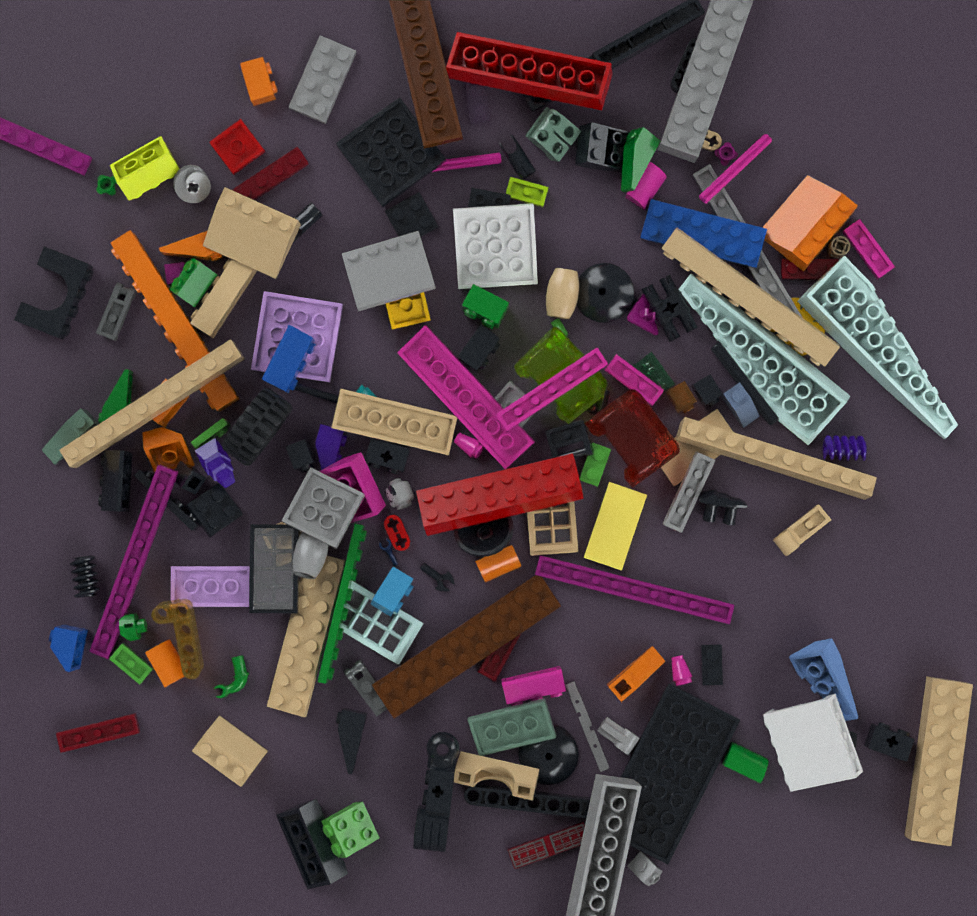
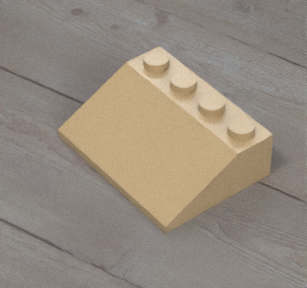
M224 187L215 207L203 247L276 279L301 224L295 218Z

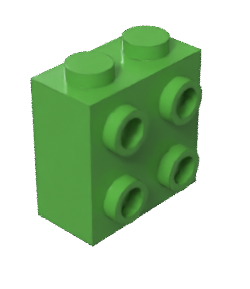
M363 801L354 802L321 821L323 832L332 843L331 849L338 858H347L379 839Z

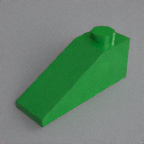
M644 127L633 129L627 135L628 140L624 145L621 191L624 193L635 190L660 143V140Z
M125 369L105 402L102 413H99V424L131 404L133 371Z

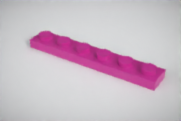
M595 348L498 412L496 416L506 431H509L606 367L608 363L599 349Z

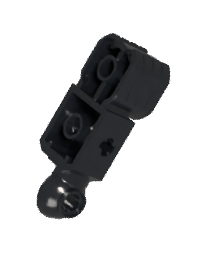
M438 732L430 737L426 745L428 755L427 768L430 769H426L424 784L428 785V790L424 789L422 805H419L417 809L413 848L446 852L455 764L460 748L456 737L451 733ZM440 744H445L448 747L449 751L446 754H440L437 751V747ZM439 785L441 791H436V790H437L436 786Z

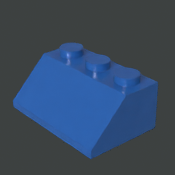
M288 325L262 380L286 393H289L290 390L293 391L298 382L296 379L298 373H302L306 367L307 362L305 359L307 355H311L315 349V339L299 329Z

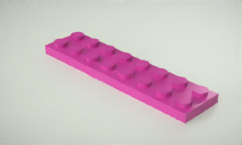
M427 325L397 352L504 469H507L535 442L519 424L506 431L496 416L498 412L504 409L502 405Z

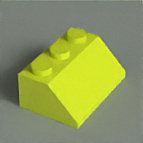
M162 136L110 165L117 184L129 201L139 198L149 189L158 187L163 181L174 178L180 169Z

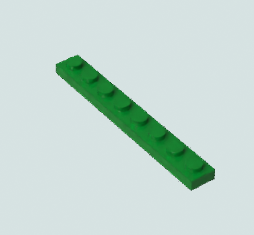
M354 525L318 678L319 683H328L334 675L335 668H332L333 660H337L339 648L336 647L338 640H342L343 637L342 621H346L349 609H346L347 600L351 601L353 589H350L352 581L356 580L358 573L355 566L357 561L360 562L362 556L360 545L361 541L364 542L366 539L367 530H364L365 525Z

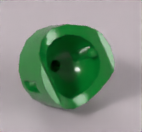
M137 613L124 615L119 620L120 634L129 641L140 640L141 633L147 632L146 619H139Z

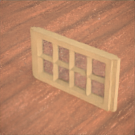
M574 501L527 512L530 556L578 552Z

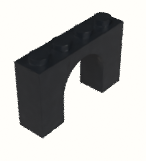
M44 246L37 265L64 278L68 290L66 299L62 305L53 310H41L21 302L14 321L64 340L70 333L72 318H75L78 313V303L86 294L85 286L87 281H90L93 277V266Z

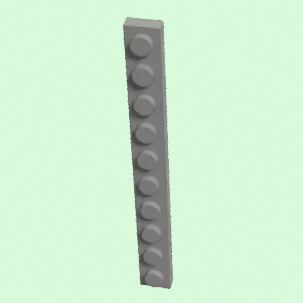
M710 164L692 175L702 192L718 178ZM724 187L708 202L716 216L745 223ZM761 250L757 268L748 267L758 286L801 316Z

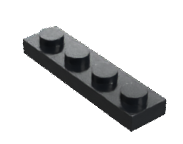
M139 470L134 475L146 488H150L154 477L150 471ZM170 496L166 507L191 531H196L200 524L191 512L188 513L183 509L185 505L178 498L173 499Z

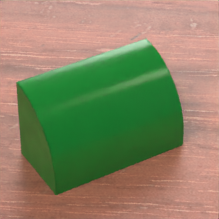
M731 742L722 764L761 783L769 761L768 758Z

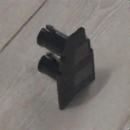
M716 490L704 491L699 495V502L706 504L703 520L706 522H715L717 507L720 506L726 507L722 523L731 526L735 525L737 509L747 508V503L744 500L731 497L726 493H720Z

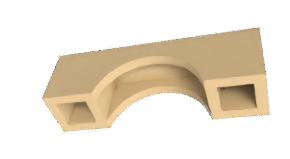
M461 751L455 767L454 783L474 787L483 780H498L510 788L513 796L533 801L539 769Z

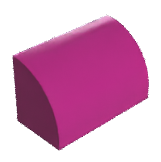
M649 162L635 190L627 192L625 198L645 210L666 180V174L655 164Z

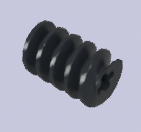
M94 555L72 558L75 561L71 562L70 566H74L76 569L72 570L71 574L77 575V577L72 579V582L78 583V585L73 587V590L79 591V593L74 595V598L95 596L96 594L94 593L100 590L99 587L93 586L99 582L98 579L92 578L98 574L96 571L91 570L97 566L95 563H90L95 558Z

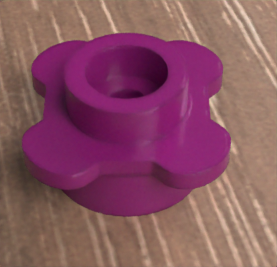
M729 142L724 143L720 149L718 148L714 151V155L721 160L720 163L723 166H727L732 159L735 160L738 157V153L735 152Z

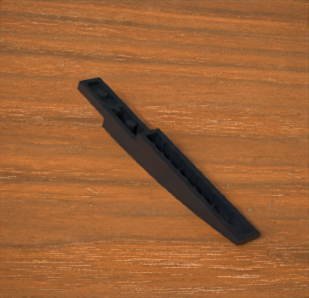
M687 0L593 52L592 56L588 57V59L612 63L613 70L705 14V11L698 0ZM523 94L532 113L554 101Z

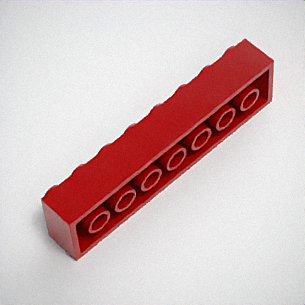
M461 32L456 33L446 65L449 79L597 110L603 109L612 78V63Z
M573 454L416 491L423 527L427 536L584 499Z

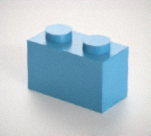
M392 567L370 605L390 617L394 612L398 613L404 604L401 602L403 596L408 597L414 587L411 585L413 578Z

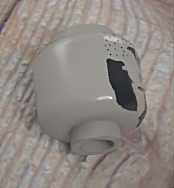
M400 478L390 481V486L385 490L390 505L396 507L397 510L410 506L412 504L411 501L414 499V494L409 482L401 481Z

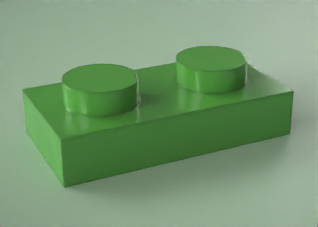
M222 418L191 441V443L198 449L216 436L220 438L228 432L227 428L231 425L226 419Z
M592 442L594 455L587 456L579 479L582 482L598 487L611 449Z
M124 643L109 658L139 685L143 683L154 669Z

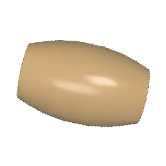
M555 268L546 292L548 316L570 319L575 310L579 295L577 271Z

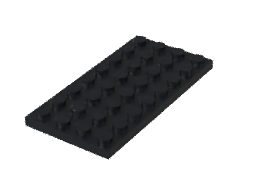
M667 683L621 775V778L634 779L642 786L630 846L667 865L669 864L740 722L739 718Z

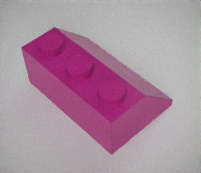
M361 452L345 457L319 471L365 494L351 523L378 515L386 506Z
M560 666L501 679L506 703L511 704V706L523 704V701L529 699L531 701L543 699L542 696L550 695L551 698L562 696V692L566 691Z

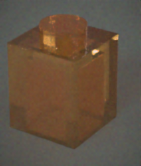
M685 381L665 392L677 413L683 411L685 414L695 408L693 404L697 400Z

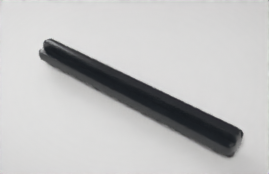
M718 342L711 348L712 352L736 383H741L769 425L776 423L779 417L722 343Z

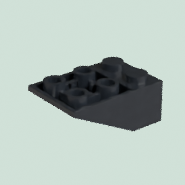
M593 122L579 126L581 133L578 135L575 165L589 169L622 173L624 145L628 140L627 135L629 132Z

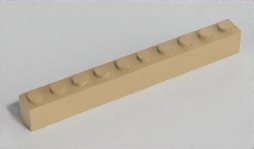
M678 227L663 245L662 249L665 256L671 260L675 258L680 261L679 265L688 272L690 270L697 274L696 278L704 284L709 282L713 285L712 289L719 295L723 293L729 297L728 301L734 306L738 307L740 305L745 308L744 312L749 317L760 319L762 321L761 325L769 331L774 329L778 332L777 336L784 342L789 340L794 344L793 348L801 354L807 353L811 356L810 360L817 366L820 364L826 366L840 348L837 342Z
M230 339L59 451L70 467L78 468L245 360V357L236 343Z
M684 417L680 422L675 439L682 443L863 500L872 497L877 477L687 417Z

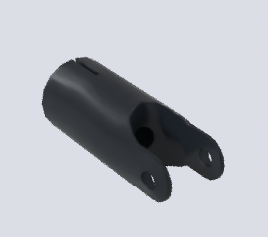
M510 134L516 144L515 152L508 154L500 142L499 145L519 178L524 180L529 175L534 174L536 170L518 141Z
M311 202L294 217L300 222L301 226L293 243L323 216Z

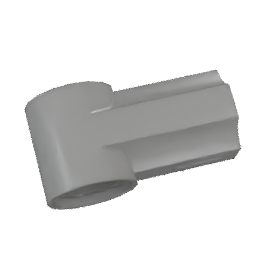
M608 717L603 720L597 730L627 755H629L640 739L630 730L622 728Z

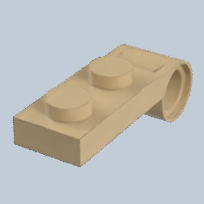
M817 504L775 537L773 541L782 553L788 556L801 543L830 522L831 519L823 508Z

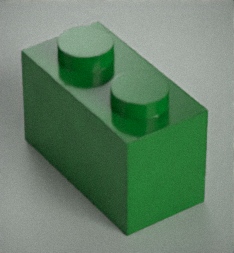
M192 257L184 265L179 277L173 280L169 290L195 307L217 277V274Z

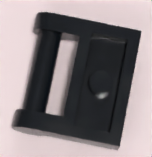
M585 420L545 431L552 458L573 454L574 458L583 455H594ZM583 441L584 447L562 454L558 452L559 448Z

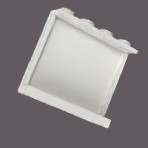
M836 694L828 695L821 700L784 709H771L763 715L765 726L771 735V743L776 749L778 763L782 766L785 775L784 779L789 786L790 792L854 779L863 772Z

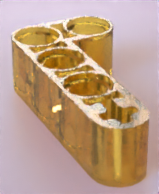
M188 599L161 602L153 609L152 619L158 624L173 622L183 675L188 679H195L202 672L204 663L192 602ZM178 606H184L187 613H180ZM158 609H164L167 616H160ZM183 625L188 626L190 633L183 632L181 627ZM185 645H191L194 648V652H188L185 649Z

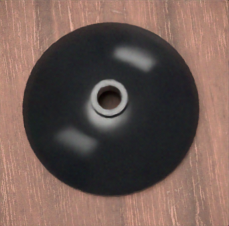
M598 263L587 268L578 278L579 295L577 306L587 318L600 323L613 322L624 316L630 309L634 299V286L630 276L619 266L611 263ZM605 288L606 294L601 296L599 290Z
M510 516L455 529L454 537L458 546L467 554L477 557L491 556L502 551L510 543L514 533L513 520Z
M554 724L556 738L521 746L518 751L520 765L539 769L537 783L544 785H554L566 780L573 773L578 763L579 753L575 739L566 729ZM547 753H551L553 757L552 759L547 760L545 758V755Z

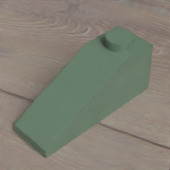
M80 408L63 424L42 451L56 465L64 458L59 451L61 448L99 425V423L87 410Z

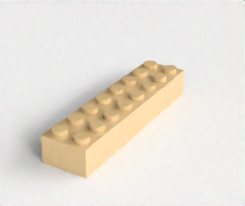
M926 676L905 836L912 841L951 846L973 684Z

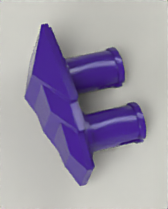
M216 438L195 450L205 472L215 482L218 481L224 488L236 482L233 474L234 468L231 464L232 460Z

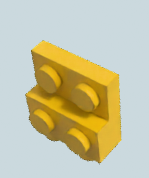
M424 292L386 303L392 329L431 321Z

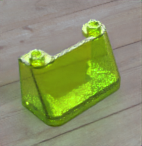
M554 326L515 363L514 368L520 377L527 379L532 377L541 385L585 355L559 328ZM598 371L554 400L557 403V416L570 424L603 397L607 387V380L603 374Z

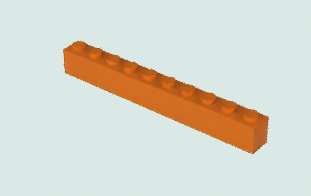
M129 230L110 242L113 247L111 252L117 260L121 259L124 264L121 266L127 276H132L135 281L132 285L138 293L142 292L144 295V304L149 310L152 308L156 314L153 316L159 326L163 325L165 328V337L177 347L175 349L177 356L181 360L184 358L187 366L185 368L210 353L195 327L190 324L191 321L172 291L169 290L170 288L135 233ZM224 373L199 389L201 393L205 392L209 399L206 401L211 409H216L219 412L240 400Z

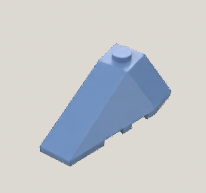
M832 638L815 641L789 656L797 674L801 679L805 678L812 686L810 689L814 693L818 692L823 699L828 695L836 694L845 721L858 719V713L842 658Z

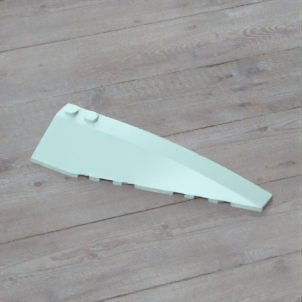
M844 255L797 302L876 381L943 439H946L958 426L946 404L942 403L938 397L937 389L932 387L927 378L926 371L921 369L917 362L919 360L902 332H899L896 328V322L893 317H890L885 310V304L876 295V289L873 284Z
M690 274L678 289L691 307L701 316L703 323L707 324L713 332L716 340L722 343L779 417L778 421L807 445L815 439L850 398L849 394L775 334L763 327L755 319L749 317L742 309L731 304L723 295L716 293L709 285L698 280L696 276Z

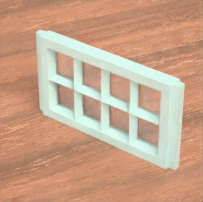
M352 581L350 589H353L351 601L347 600L346 609H349L346 621H342L341 628L344 629V633L399 665L424 623L401 609L398 613L394 612L390 617L370 605L375 596L374 593Z

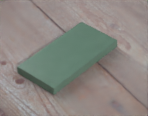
M545 698L471 716L467 719L479 756L554 739L557 736Z

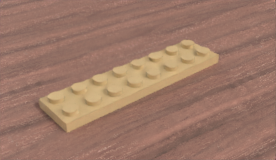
M326 556L325 563L315 579L300 578L298 613H291L267 707L301 717L307 716L346 560Z

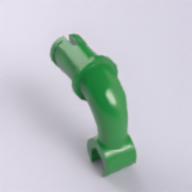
M243 655L231 658L235 680L229 685H217L214 689L221 688L223 693L215 697L225 698L229 694L239 692L244 688L249 672L247 673Z

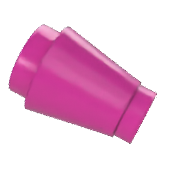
M459 433L454 440V443L470 458L474 457L477 459L484 450V446L477 439Z
M683 655L671 658L673 682L676 683V686L691 683V677L693 676Z

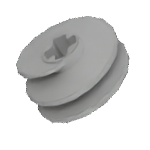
M183 166L174 176L173 185L175 192L183 201L199 203L209 195L211 189L210 180L199 166Z

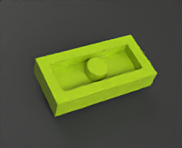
M510 177L506 194L511 195L513 200L534 204L543 208L549 187Z

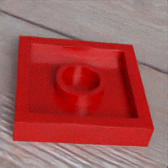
M241 119L209 142L233 175L265 152Z

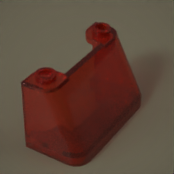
M630 389L615 399L585 423L591 434L598 437L605 434L626 462L628 467L624 470V477L632 488L680 453V447L644 397L635 389Z

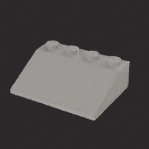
M419 231L342 253L358 312L436 289Z

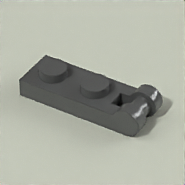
M116 283L96 331L97 334L114 341L117 340L131 303L136 296V289L131 287L128 289L124 287V284ZM121 294L126 296L124 301L119 300Z
M360 659L355 662V666L343 671L376 717L387 709L372 687V684L376 682L375 678ZM361 671L364 676L358 680L355 675Z

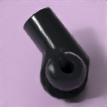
M601 389L599 399L589 402L586 405V410L590 414H597L605 410L610 391Z

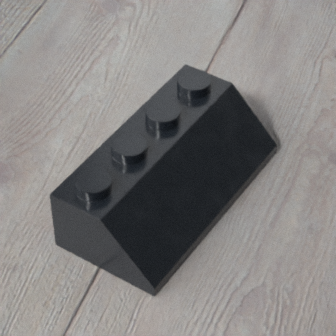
M317 799L304 802L276 815L307 890L330 885L348 874L345 862L333 853L331 849L332 843L323 832L321 821L325 817Z

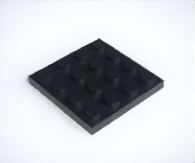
M400 97L336 143L339 150L382 208L447 161L437 146L424 149L418 121Z

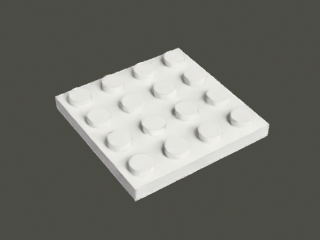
M534 204L453 209L458 289H468L473 284L480 288L538 284Z

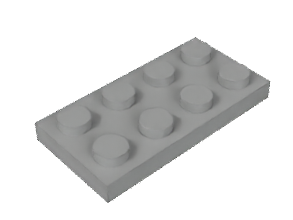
M320 35L290 102L289 109L326 124L356 56V50Z

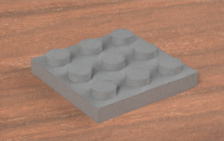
M310 467L282 522L337 549L365 494Z

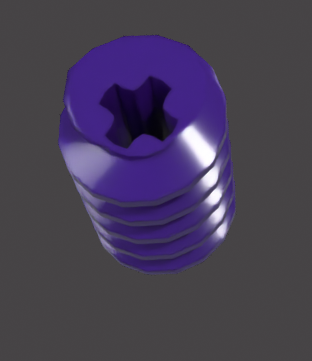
M827 435L822 446L823 458L825 460L826 456L829 455L830 461H833L834 456L837 455L838 461H841L842 456L845 455L846 461H849L850 456L853 455L854 461H857L858 456L861 455L862 461H865L867 445L862 436L857 438L854 436L849 438L841 436L839 438L838 435H835L831 438L830 435Z

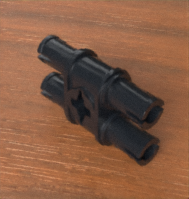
M668 275L666 278L659 280L667 294L666 299L659 298L653 284L643 288L642 292L650 304L648 306L649 310L652 313L656 312L657 326L662 327L670 343L674 341V338L676 340L681 337L672 322L673 318H680L686 333L695 330L698 326L690 314L691 307H688L682 292L675 286L671 275ZM667 304H669V306L676 305V307L672 310L673 313H671L670 311L663 312L666 309Z

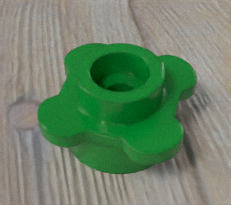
M100 175L96 191L99 194L115 195V184L117 183L115 177Z

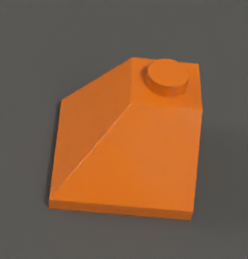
M163 427L143 432V448L154 472L160 464L175 470L180 461L190 466H195L182 434Z

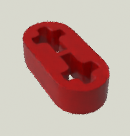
M397 515L386 517L384 527L393 547L398 551L408 549L411 541L400 517ZM389 519L398 520L399 523L396 525L398 532H395L393 527H388ZM396 534H400L402 539H407V542L404 543V548L401 545H396V542H398Z

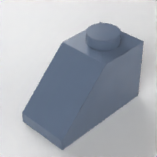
M740 382L721 395V398L742 428L760 417L751 397Z

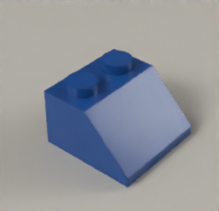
M61 625L51 630L49 635L50 648L65 671L72 672L80 669L88 629Z

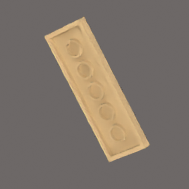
M340 389L331 428L449 455L457 417Z

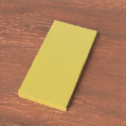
M609 482L583 558L622 571L647 495Z

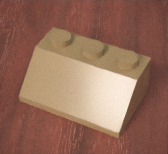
M219 716L192 752L242 787L268 750L226 719Z

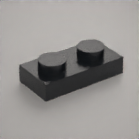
M721 644L701 645L703 686L723 685Z

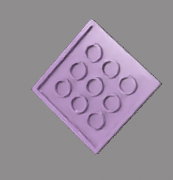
M264 291L251 370L266 371L288 325H291L313 337L316 344L311 355L308 354L305 359L307 364L302 373L299 372L297 378L330 383L343 304Z

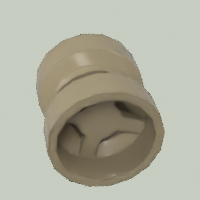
M837 236L828 243L826 250L831 258L839 259L849 252L851 245L846 237Z

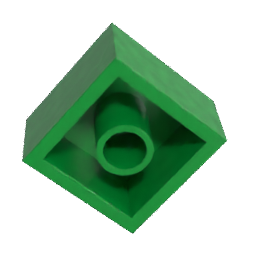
M475 284L472 285L462 304V310L466 317L472 320L476 318L482 320V325L489 329H493V327L498 329L509 308V302Z

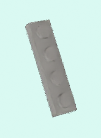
M697 451L695 452L662 523L663 525L682 533L714 465V459Z

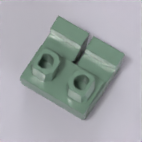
M546 107L525 137L540 148L551 161L559 162L569 149L567 145L571 146L581 130L558 111Z

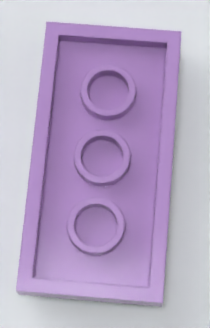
M171 566L170 607H249L250 566Z

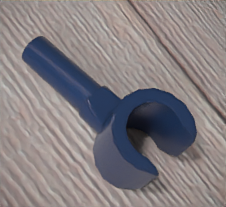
M387 539V541L389 542V546L387 548H383L381 542H379L380 548L383 551H386L393 565H398V562L391 549V541Z

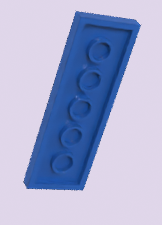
M651 199L640 238L665 244L678 227L720 259L757 268L767 229Z

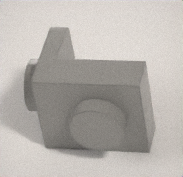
M641 851L627 866L648 886L655 884L663 872Z

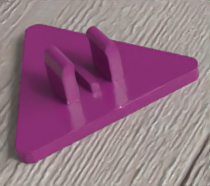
M642 294L628 314L627 320L656 336L659 334L655 323L656 312L652 313L649 310L648 306L650 304L645 295Z

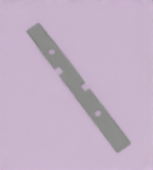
M574 681L568 683L566 688L576 713H581V716L578 718L600 772L607 770L609 765L595 731H591L589 728L592 726V723Z

